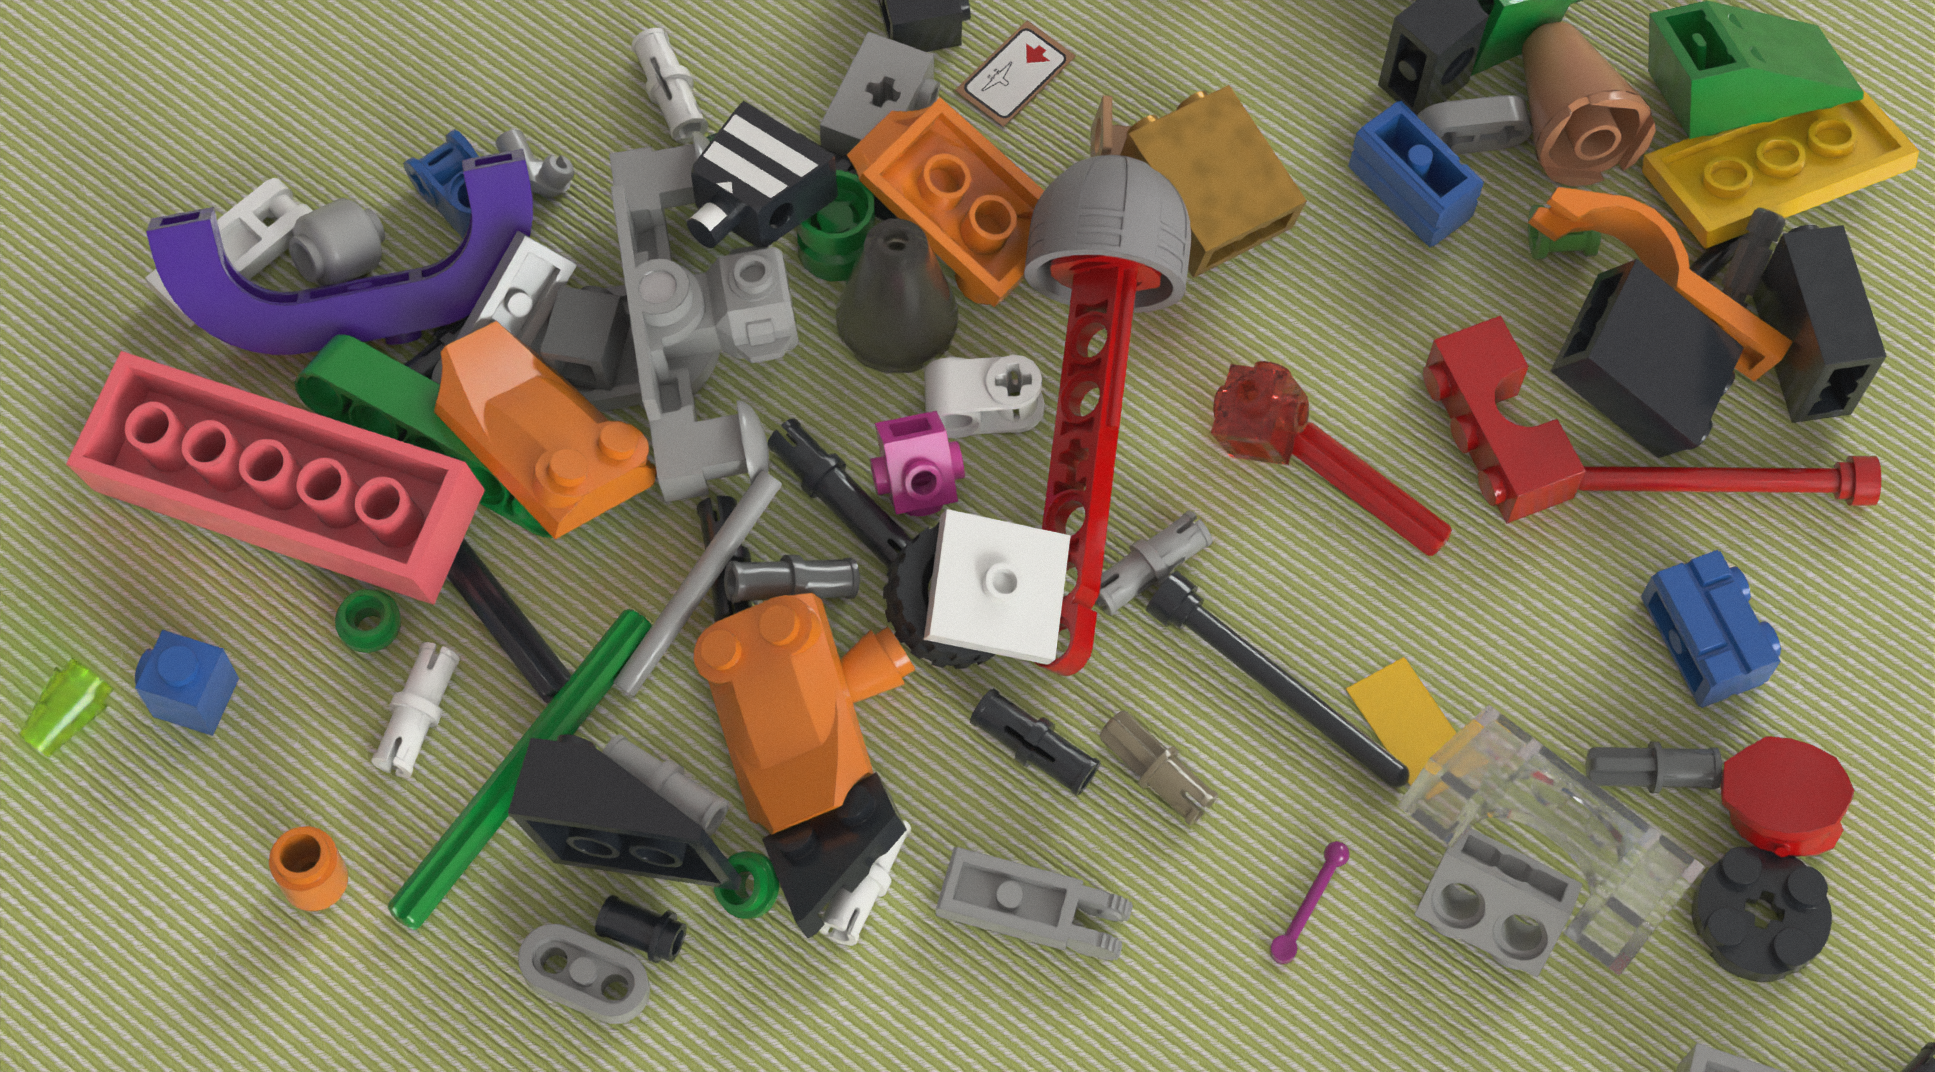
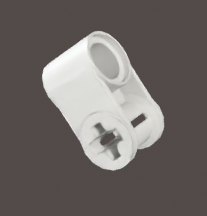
M1009 355L1005 357L974 359L948 357L935 360L925 367V413L937 411L947 431L948 438H962L974 434L1021 433L1029 431L1038 425L1044 415L1045 403L1041 393L1042 376L1040 369L1032 360L1025 356ZM1011 371H1017L1018 380L1012 379ZM1020 392L1021 395L1014 397L1010 396V393ZM1013 409H1019L1020 416L1018 418L1014 417Z

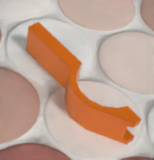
M1557 187L1546 202L1551 207H1539L1528 221V224L1554 242L1572 232L1593 230L1614 236L1635 251L1646 267L1744 347L1735 369L1754 382L1783 359L1793 342L1690 270L1688 254L1676 229L1654 208L1631 197Z

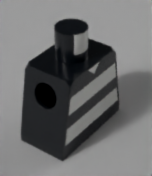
M743 101L693 164L691 179L695 205L699 210L687 220V226L693 237L708 248H714L731 231L757 248L768 247L838 197L835 156Z

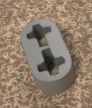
M1515 95L1437 103L1425 108L1417 115L1455 154L1511 148L1521 144L1532 134V124L1526 101Z

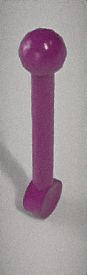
M1331 842L1325 847L1324 858L1326 861L1284 935H1280L1272 941L1270 955L1277 963L1288 964L1294 960L1298 950L1296 941L1336 868L1345 865L1349 861L1350 852L1343 842Z

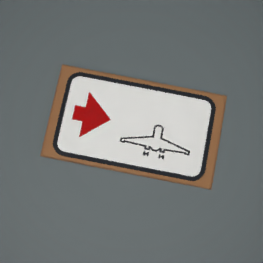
M1027 20L954 91L1004 127L1076 55Z

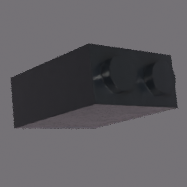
M1803 225L1782 234L1752 295L1759 318L1793 341L1783 359L1774 366L1792 423L1851 415L1887 357L1844 225L1820 228L1817 225Z
M1635 259L1597 275L1550 372L1657 458H1661L1684 450H1692L1707 438L1713 425L1711 418L1720 398L1729 390L1734 382L1735 372L1733 370L1744 347L1642 262Z

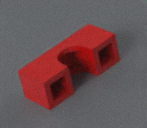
M1500 315L1435 339L1426 365L1423 368V379L1432 399L1436 402L1442 401L1450 416V429L1458 449L1464 454L1469 452L1479 471L1478 483L1485 500L1491 506L1497 505L1506 524L1574 499L1586 470L1558 419L1538 426L1525 427L1508 421L1499 412L1496 404L1518 395L1529 367Z

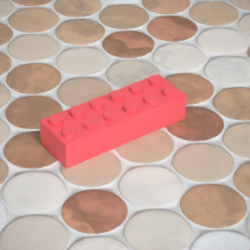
M123 351L120 352L66 463L95 492L432 605L437 600L485 491L464 461Z

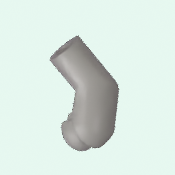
M520 130L506 131L496 139L495 144L499 153L524 149L531 191L533 193L555 197L563 194L570 188L571 180L574 176V167L566 157L560 155L556 160L554 155H549L544 161L534 158L526 138Z

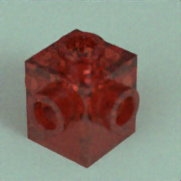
M1258 361L1254 364V367L1231 364L1225 385L1219 387L1214 398L1213 413L1215 420L1211 434L1232 458L1289 465L1295 444V436L1297 433L1304 431L1308 422V396L1293 378L1291 372L1282 365L1268 361Z

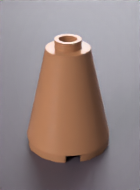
M1565 22L1544 24L1535 29L1523 44L1522 58L1536 157L1547 176L1554 182L1568 186L1592 185L1604 181L1601 174L1603 171L1618 164L1622 171L1634 165L1649 148L1656 132L1655 122L1648 103L1573 25Z

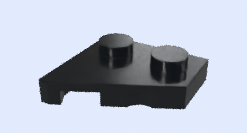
M877 772L853 785L842 806L772 835L769 834L762 839L794 920L807 938L817 934L825 925L818 916V913L837 891L843 887L852 893L869 874L872 864L880 856L886 854L907 830L887 786Z

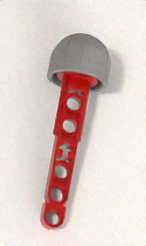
M1101 155L1081 160L1060 174L1045 189L1032 215L1024 269L1025 279L1032 288L1050 299L1070 305L1042 529L1066 534V523L1069 516L1080 507L1085 509V519L1081 528L1074 535L1070 536L1066 572L1076 567L1078 578L1073 590L1067 596H1064L1062 600L1059 632L1068 628L1070 632L1068 648L1062 656L1048 665L1034 662L1039 667L1061 676H1070L1080 671L1088 662L1094 644L1097 612L1091 609L1100 594L1133 313L1150 312L1169 307L1181 300L1186 291L1191 247V226L1184 201L1174 185L1164 175L1152 169L1143 161L1121 155ZM1106 329L1107 339L1105 345L1096 355L1088 357L1090 340L1098 331ZM1098 387L1100 393L1098 404L1089 414L1081 416L1080 407L1083 398L1089 391Z

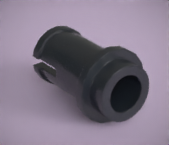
M613 894L602 905L595 925L597 936L607 937L646 952L648 960L655 964L659 963L662 959L669 962L675 960L682 948L687 930L685 923L677 921V914L668 910L661 915L621 900Z

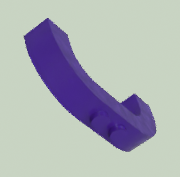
M524 149L462 160L463 174L471 206L467 231L459 245L448 256L425 267L293 292L265 289L250 282L232 265L222 243L214 207L151 218L146 233L152 257L164 287L183 313L210 335L244 350L271 355L309 353L321 350L337 335H348L361 342L385 338V342L388 345L412 342L422 337V330L448 325L470 315L517 231L530 237L533 219V198Z

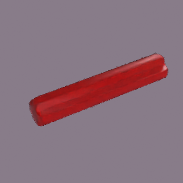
M1306 422L1294 433L1288 447L1290 453L1428 556H1434L1446 544L1452 532L1451 526L1314 423Z

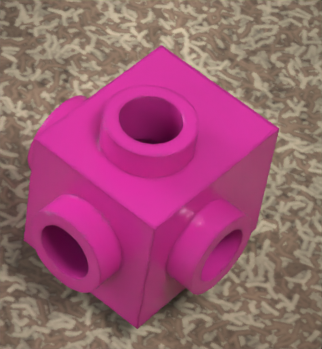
M937 411L875 423L880 456L870 458L874 486L878 496L888 494L896 515L906 513L910 516H927L937 513L945 504L958 502L955 480L965 478L963 458L958 441L948 442L947 431Z

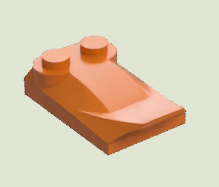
M941 97L931 106L913 111L892 110L847 154V157L857 171L859 180L955 271L957 286L965 297L975 303L991 304L993 307H996L1025 279L1024 269L1030 224L1035 206L1044 190Z
M495 321L446 345L440 352L442 375L434 413L554 539L561 537L654 485L657 471L656 467L647 459L649 446L643 433L631 424L622 421H609L560 373L544 363L543 358L537 352L520 341L499 322Z
M813 593L774 597L717 621L702 632L694 648V664L699 674L708 680L750 821L755 824L760 823L772 835L842 806L853 785L874 774L822 600Z

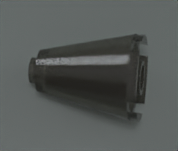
M904 219L882 221L869 231L839 296L836 307L837 332L842 342L844 341L849 349L854 352V358L861 364L884 373H912L922 369L923 363L931 360L939 353L941 357L950 348L958 324V306L955 296L925 233L919 226Z

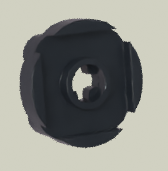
M1756 846L1735 847L1730 849L1718 862L1711 866L1699 882L1692 901V922L1697 935L1701 933L1705 943L1713 951L1710 956L1724 970L1750 981L1773 982L1784 979L1788 974L1798 972L1807 966L1825 946L1832 924L1831 905L1827 898L1828 885L1825 877L1818 870L1806 866L1795 856L1780 857L1774 852L1763 850ZM1758 899L1768 902L1771 905V909L1777 913L1778 920H1771L1765 929L1755 926V915L1745 910V903L1755 904Z

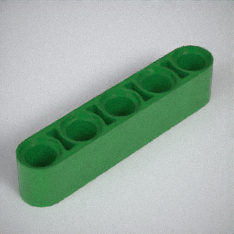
M348 335L333 337L297 375L294 383L299 398L318 415L466 462L485 489L479 504L533 534L553 538L434 413L440 384Z

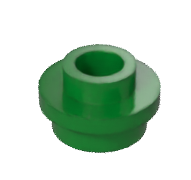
M362 589L351 593L341 603L335 616V627L341 641L347 647L354 651L371 653L384 649L395 640L401 628V614L397 604L389 595L378 590ZM374 616L380 619L379 625L371 630L363 631L358 628L360 622L366 617Z
M742 851L733 854L727 860L742 877L739 890L714 887L716 899L734 917L742 919L758 918L772 908L778 896L779 880L772 862L768 857L758 852ZM752 874L754 889L752 895L749 896L746 891V880Z

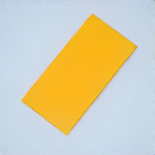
M1405 657L1346 688V691L1385 749L1408 767L1410 772L1408 783L1423 805L1483 773Z

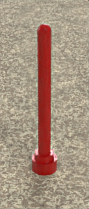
M1848 456L1846 462H1836L1834 468L1584 466L1586 473L1578 490L1833 493L1835 499H1845L1849 506H1876L1880 498L1882 477L1881 466L1877 456Z

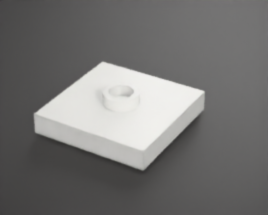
M949 509L944 511L940 516L924 640L1047 665L1053 662L1056 656L1070 535Z

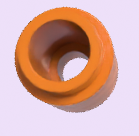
M310 826L293 828L281 835L270 851L269 868L271 874L286 899L296 908L305 911L323 910L336 903L345 892L348 884L347 866L332 838L321 829Z

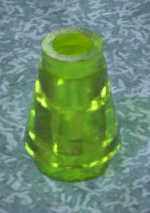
M72 657L62 670L57 666L55 667L25 721V726L18 735L50 758L58 748L60 749L109 707L104 701L113 692L114 688Z

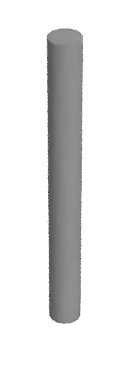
M763 470L759 472L613 681L614 684L633 697L637 694L783 485L780 481Z

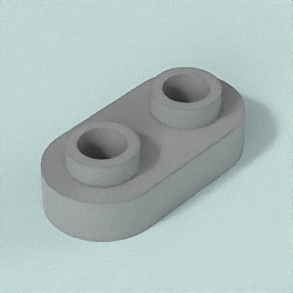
M547 924L534 929L526 936L520 946L518 962L527 985L536 993L605 1023L620 1024L638 1016L648 1002L650 984L643 964L628 952L561 924ZM560 955L567 959L566 967L558 973H548L543 969L546 960L552 956ZM613 982H622L628 986L626 995L619 1000H610L604 996L606 987Z

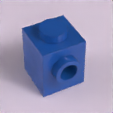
M166 630L161 631L154 648H149L142 654L135 671V689L153 717L211 736L214 735L239 680L223 648Z

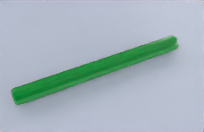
M626 609L619 615L574 671L569 681L558 691L390 900L388 910L399 923L412 930L420 928L509 816L508 810L530 739L538 738L556 741L559 735H573L612 687L613 681L652 627V624L644 616L632 609Z

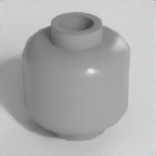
M339 198L296 220L293 237L290 238L288 243L289 252L297 270L307 281H317L323 286L352 281L378 267L382 257L381 243L385 240V231L380 219L372 210H364L352 200Z

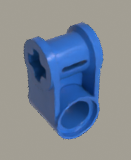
M454 129L445 135V143L418 160L411 157L403 164L410 181L418 193L430 206L435 207L463 239L470 221L471 206L463 174L462 160L479 156L469 141L458 130Z

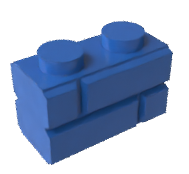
M1402 101L1391 105L1362 126L1356 133L1353 144L1354 150L1351 152L1348 167L1429 248L1434 247L1469 221L1474 215L1478 203L1477 198L1481 194L1484 181L1468 165L1461 164L1459 162L1460 158Z
M1718 550L1691 559L1686 564L1680 563L1657 572L1651 576L1641 595V599L1696 703L1701 708L1727 699L1733 694L1738 695L1763 685L1770 679L1781 662L1779 659L1781 646L1775 630L1768 622H1759L1749 604L1751 594L1745 575L1736 566L1729 568L1721 551Z

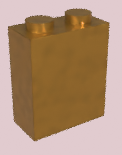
M1230 85L1209 95L1204 90L1196 92L1180 103L1176 111L1161 118H1158L1157 115L1146 116L1131 126L1126 133L1127 138L1120 155L1143 161L1152 169L1164 175L1174 185L1184 201L1191 226L1188 271L1193 278L1292 229L1307 202Z

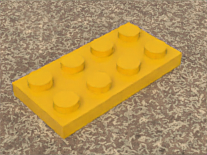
M1864 91L1862 100L1836 105L1829 109H1818L1779 118L1772 122H1762L1722 131L1716 135L1682 140L1645 154L1642 173L1701 245L1707 249L1750 232L1746 230V227L1754 210L1758 207L1768 209L1787 218L1916 168L1919 150Z

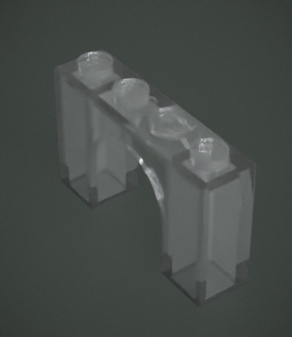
M1487 705L1430 757L1398 804L1401 810L1451 848L1479 821L1487 818L1514 820L1532 827L1553 840L1579 866L1586 878L1590 891L1589 899L1563 934L1618 976L1623 973L1670 915L1706 867L1491 705Z

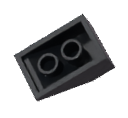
M568 734L559 735L556 741L538 738L530 739L508 814L553 863L739 890L742 877L706 831L599 751L594 743L582 737Z

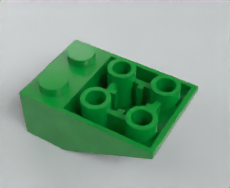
M1708 0L1649 13L1648 72L1689 139L1716 135L1722 131L1757 123L1772 122L1779 118L1818 109H1829L1836 105L1862 100L1864 97V91L1818 25Z

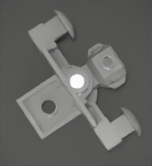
M696 131L692 132L694 144L653 151L652 146L609 154L614 186L610 187L625 285L604 289L612 292L614 295L621 296L630 328L611 391L571 384L600 412L644 404L650 424L658 482L665 503L709 495L707 480L749 473L752 484L761 470L768 473L769 450L767 438L762 423L754 409L746 402L737 400L738 414L698 421L694 395L711 376L717 364L720 350L737 359L745 358L750 363H757L782 358L787 350L794 349L799 343L782 251L775 247L757 248L756 246L732 249L727 256L718 257L707 272L693 274L685 267L672 261L664 209L695 203L691 170L693 164L710 143L703 134ZM552 310L530 347L540 356L541 346Z

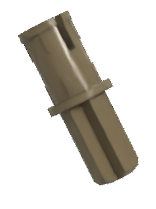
M1120 711L1105 724L1100 733L1101 741L1140 777L1138 782L1140 787L1145 789L1150 786L1185 819L1189 826L1193 825L1205 813L1186 796V792L1203 807L1207 806L1210 808L1216 801L1219 794L1211 790L1176 757L1179 750L1174 746L1167 749L1131 714L1126 711Z

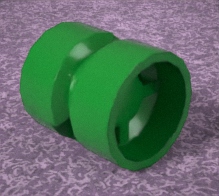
M836 170L838 197L796 227L798 256L804 268L815 277L829 282L847 281L860 276L871 265L875 255L874 195L859 180L857 175L843 170Z

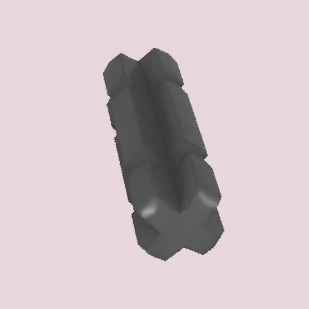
M1760 207L1754 210L1746 227V230L1750 232L1746 239L1741 238L1721 284L1725 285L1722 292L1744 308L1748 306L1745 303L1747 295H1753L1773 250L1769 249L1772 241H1778L1785 226V218L1782 215Z

